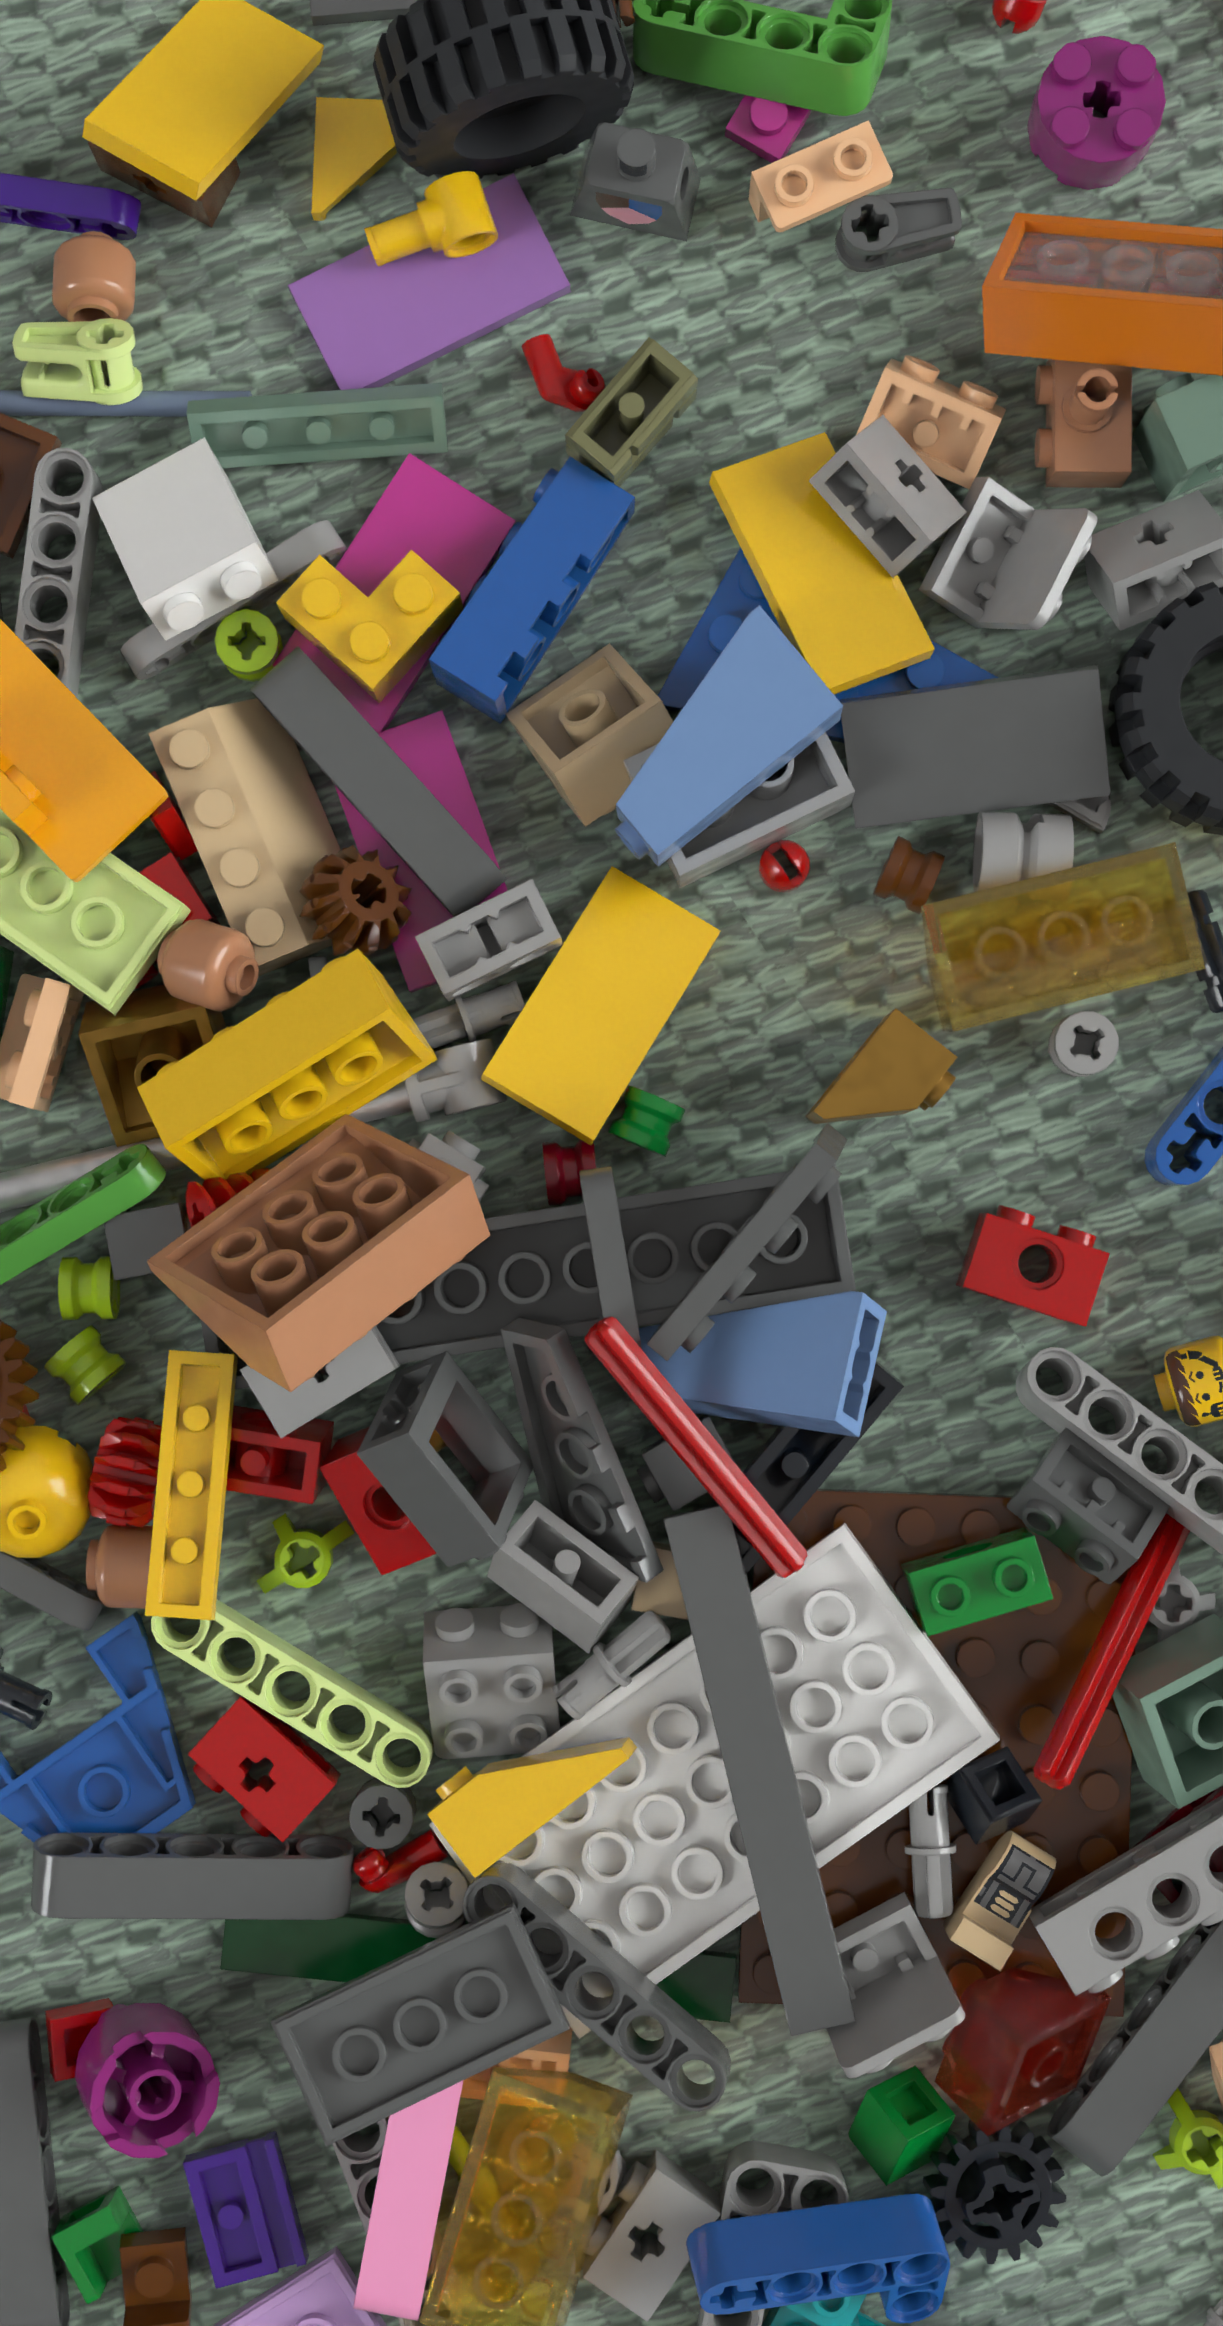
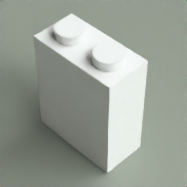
M205 437L92 497L140 604L165 641L185 630L195 627L209 617L279 581L228 476Z

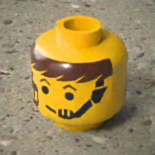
M1210 1336L1169 1348L1164 1356L1166 1372L1154 1375L1164 1412L1177 1409L1180 1419L1190 1427L1223 1420V1338L1220 1336Z

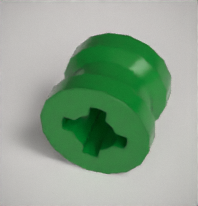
M628 1085L623 1096L626 1104L624 1112L620 1118L612 1121L608 1133L666 1157L670 1148L667 1136L672 1125L681 1122L685 1109L656 1095Z

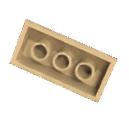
M257 698L206 708L148 733L228 923L232 929L247 935L253 945L255 960L259 968L258 977L332 946V939L327 936L324 939L312 940L315 928L318 927L316 921L299 917L302 907L308 902L299 892L303 882L312 875L313 866L325 855H336L341 849L294 739Z

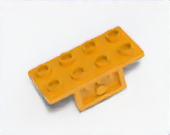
M0 619V809L73 882H79L168 798V792Z

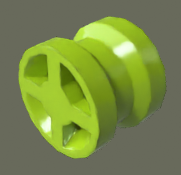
M249 609L235 611L222 620L216 631L215 646L217 654L229 672L240 680L259 681L274 668L273 664L284 648L282 638L271 620L259 611ZM247 632V638L244 639L240 645H234V643H239L240 640L246 636Z
M102 1256L95 1263H83L78 1257H62L58 1274V1299L63 1320H79L84 1313H96L101 1319H117L120 1308V1280H114L110 1256Z
M90 1325L51 1357L44 1368L52 1377H61L69 1385V1396L77 1405H80L117 1375L126 1365V1362L118 1353H109L102 1346L100 1332L93 1325Z

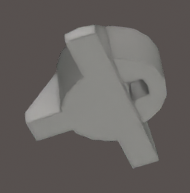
M1178 1558L1159 1596V1604L1154 1606L1148 1619L1158 1627V1642L1192 1624L1199 1611L1215 1609V1592H1198L1193 1582L1180 1574Z

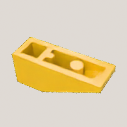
M630 1737L492 1762L475 1775L465 1766L435 1790L442 1800L427 1815L474 1878H476L627 1761L637 1747Z

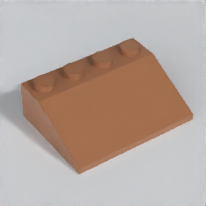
M345 1114L148 1259L147 1263L151 1271L250 1368L292 1392L303 1382L311 1379L321 1368L354 1342L362 1339L373 1327L401 1305L413 1299L419 1291L452 1265L461 1261L471 1250L491 1235L470 1174Z

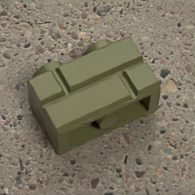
M648 337L565 434V442L567 443L566 453L620 487L673 426V418H680L696 399L698 378L659 343Z

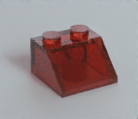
M1013 1967L988 1980L986 1978H979L965 1989L959 1999L965 2012V2018L959 2025L953 2028L952 2033L943 2044L942 2052L944 2056L934 2082L989 2136L1076 2088L1112 1997L1104 1990L1097 1993H1089L1086 1990L1075 1996L1067 1980Z

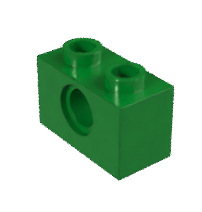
M1025 1528L901 1564L918 1624L927 1637L1054 1599L1035 1535Z

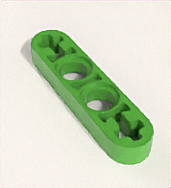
M138 1144L122 1151L1 1224L0 1285L139 1203L155 1191L164 1180L166 1169L147 1145Z

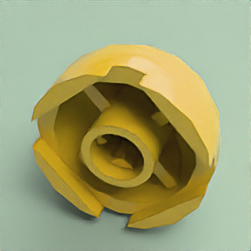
M47 1426L18 1427L15 1436L25 1444L24 1450L7 1448L2 1454L7 1468L4 1471L0 1470L1 1552L17 1558H40L63 1550L81 1535L91 1515L87 1495L90 1488L91 1480L89 1478L93 1471V1465L86 1450L77 1442L75 1447L68 1440L58 1437L59 1431Z

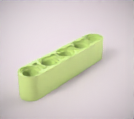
M218 1599L216 1600L215 1620L200 1619L198 1633L193 1635H184L177 1632L170 1622V1617L152 1616L151 1631L156 1641L164 1649L385 1784L396 1788H406L418 1783L426 1775L434 1748L430 1732L421 1723ZM236 1637L247 1640L255 1651L254 1664L248 1668H238L230 1664L224 1655L226 1640ZM286 1671L301 1673L309 1682L310 1696L302 1701L287 1699L281 1694L278 1687L279 1675ZM341 1705L357 1707L365 1718V1729L357 1734L341 1732L333 1722V1710ZM403 1738L412 1741L417 1745L421 1753V1760L411 1767L402 1768L395 1765L387 1754V1745L391 1741Z

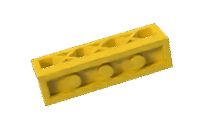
M169 1350L145 1616L215 1620L238 1356L235 1354Z

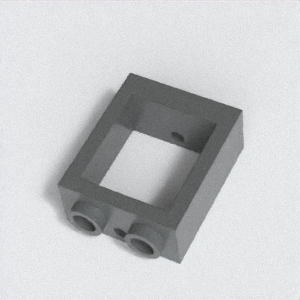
M447 1351L396 1372L357 1452L360 1459L448 1568L473 1558L477 1560L486 1559L503 1546L507 1538L506 1532L517 1506L524 1497L523 1491L533 1469L530 1457ZM434 1429L476 1481L471 1495L429 1443Z

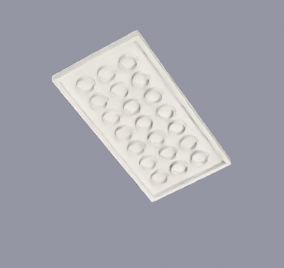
M845 1523L807 1550L808 1556L804 1561V1566L798 1572H794L786 1578H781L774 1573L750 1591L819 1868L1000 1741L998 1732ZM692 1633L631 1677L632 1682L627 1687L619 1685L598 1701L581 1719H572L547 1737L546 1740L521 1756H530L630 1737L637 1747L627 1761L495 1862L512 1863L522 1869L655 1985L760 1911ZM431 1822L429 1826L471 1884L475 1880L474 1876L435 1824ZM493 1884L483 1887L484 1900L495 1911L512 1903L510 1894L503 1887ZM547 1928L533 1930V1941L540 1951L552 1955L562 1952L563 1945L556 1932ZM593 1971L582 1975L585 1989L593 1996L604 1998L613 1994L614 1989L607 1976ZM561 2005L570 2027L579 2039L591 2031Z

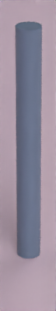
M0 390V413L7 416L187 417L188 401L249 397L252 394L251 391H142L138 397L130 402L120 405H102L91 401L23 396L22 390Z

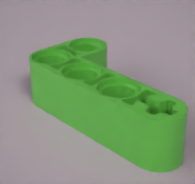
M634 0L633 58L636 65L651 74L831 115L849 116L859 113L869 104L886 61L892 0H834L827 19L744 0Z

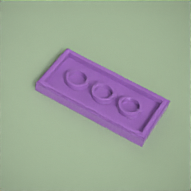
M514 173L483 188L498 232V239L491 246L478 253L465 257L450 258L444 255L443 250L434 253L430 247L378 267L370 245L288 285L289 291L339 390L381 387L571 292L570 283Z

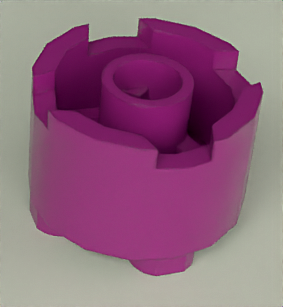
M1107 36L1066 43L1054 55L1053 60L1044 71L1031 106L1027 129L1031 151L1035 157L1039 155L1044 165L1058 175V181L1064 185L1086 190L1113 186L1121 180V177L1133 171L1145 157L1161 125L1166 104L1162 76L1156 68L1155 57L1144 45L1131 44L1128 41ZM1093 110L1100 112L1105 118L1092 116Z
M134 2003L128 2006L116 2004L101 2014L98 2024L90 2030L78 2051L75 2079L76 2087L93 2125L102 2134L106 2143L112 2149L130 2157L160 2158L167 2155L166 2148L181 2143L192 2132L197 2137L204 2131L217 2107L220 2081L210 2052L189 2020L182 2013L161 2003Z

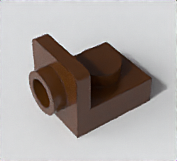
M186 2227L121 2234L119 2249L125 2299L123 2326H190L192 2290Z

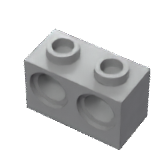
M533 879L415 936L447 1001L461 996L563 945L561 936Z

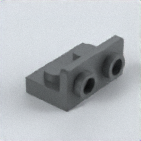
M1065 1428L1053 1440L1028 1481L1012 1496L1007 1504V1508L1018 1516L1028 1529L1044 1536L1073 1558L1083 1571L1098 1577L1106 1584H1111L1139 1559L1170 1507L1068 1428Z

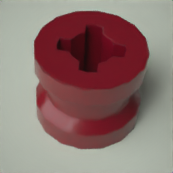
M580 1139L575 1146L561 1147L555 1141L542 1143L549 1206L562 1205L568 1197L580 1196L583 1198L579 1171L596 1168L594 1142L592 1145H589Z

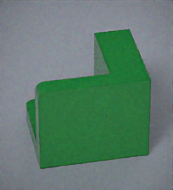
M915 2065L867 2090L848 2135L887 2186L932 2161L930 2158L932 2151L938 2152L956 2115Z
M120 2186L63 2215L51 2236L87 2304L101 2298L108 2281L122 2274L119 2249L121 2234L144 2232Z

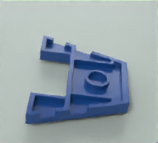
M137 1611L85 1647L122 1700V1703L20 1775L16 1774L0 1751V1813L23 1830L21 1833L32 1842H35L36 1839L44 1835L64 1832L158 1833L192 1809L196 1804L144 1623Z

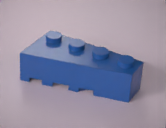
M571 456L559 472L551 468L544 476L533 497V502L537 503L523 524L518 521L509 531L499 550V555L501 556L488 575H483L479 579L466 601L465 608L451 628L444 634L429 658L437 685L500 724L635 513V497Z

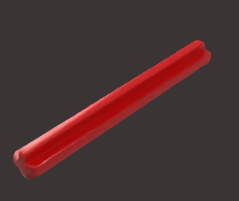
M607 1316L596 1322L584 1338L586 1345L775 1574L781 1578H786L792 1573L798 1572L804 1566V1561L808 1556L807 1550L620 1322L613 1316Z
M1167 1513L1139 1559L1130 1567L1033 1768L1034 1776L1039 1781L1046 1783L1050 1788L1061 1790L1064 1786L1071 1784L1190 1533V1530Z

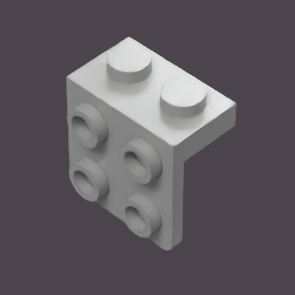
M975 477L961 505L967 513L950 527L919 591L975 628L1039 630L1058 612L1063 600L1062 591L1075 565L1085 557L1092 543L1091 534L1096 526L1097 516L1087 508L1035 510L990 477Z
M515 1603L509 1606L469 1609L450 1608L442 1611L424 1612L423 1668L433 1748L436 1756L442 1759L524 1754L560 1729L558 1697L554 1695L552 1690L556 1685L552 1625L523 1603Z
M905 1892L834 1928L855 2013V2022L826 2029L840 2066L848 2078H857L865 2073L878 2072L888 2066L894 2058L925 2042H934L943 2038L953 2027L959 2025L964 2020L965 2012Z

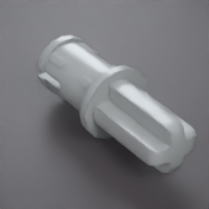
M514 980L478 995L464 999L458 996L454 998L456 1004L412 1019L431 1048L434 1049L466 1037L469 1043L476 1041V1036L505 1025L514 1024L525 1004L518 984Z
M647 1611L607 1645L601 1642L593 1647L594 1654L572 1674H569L552 1688L554 1695L560 1697L557 1700L571 1717L579 1720L610 1691H613L619 1685L627 1687L632 1682L630 1674L669 1643L671 1632L666 1623L655 1612Z
M938 1784L928 1791L929 1811L927 1808V1792L909 1805L911 1844L905 1846V1854L912 1856L914 1911L917 1916L930 1919L947 1917L953 1912L950 1854L955 1853L957 1848L956 1844L950 1843L947 1802V1793L949 1791L948 1785Z

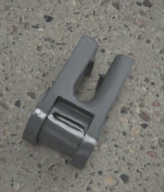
M952 188L865 195L852 201L844 211L841 226L835 238V251L839 260L847 268L856 272H870L952 249L955 243V235L960 232L962 226L961 209L956 192ZM866 226L869 236H877L876 241L867 242L864 232H856L857 227Z

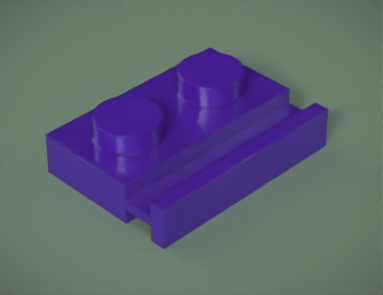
M276 2131L269 2132L264 2137L250 2141L247 2138L186 2155L183 2166L216 2289L278 2272L279 2268L294 2264L297 2267L307 2264L309 2253Z

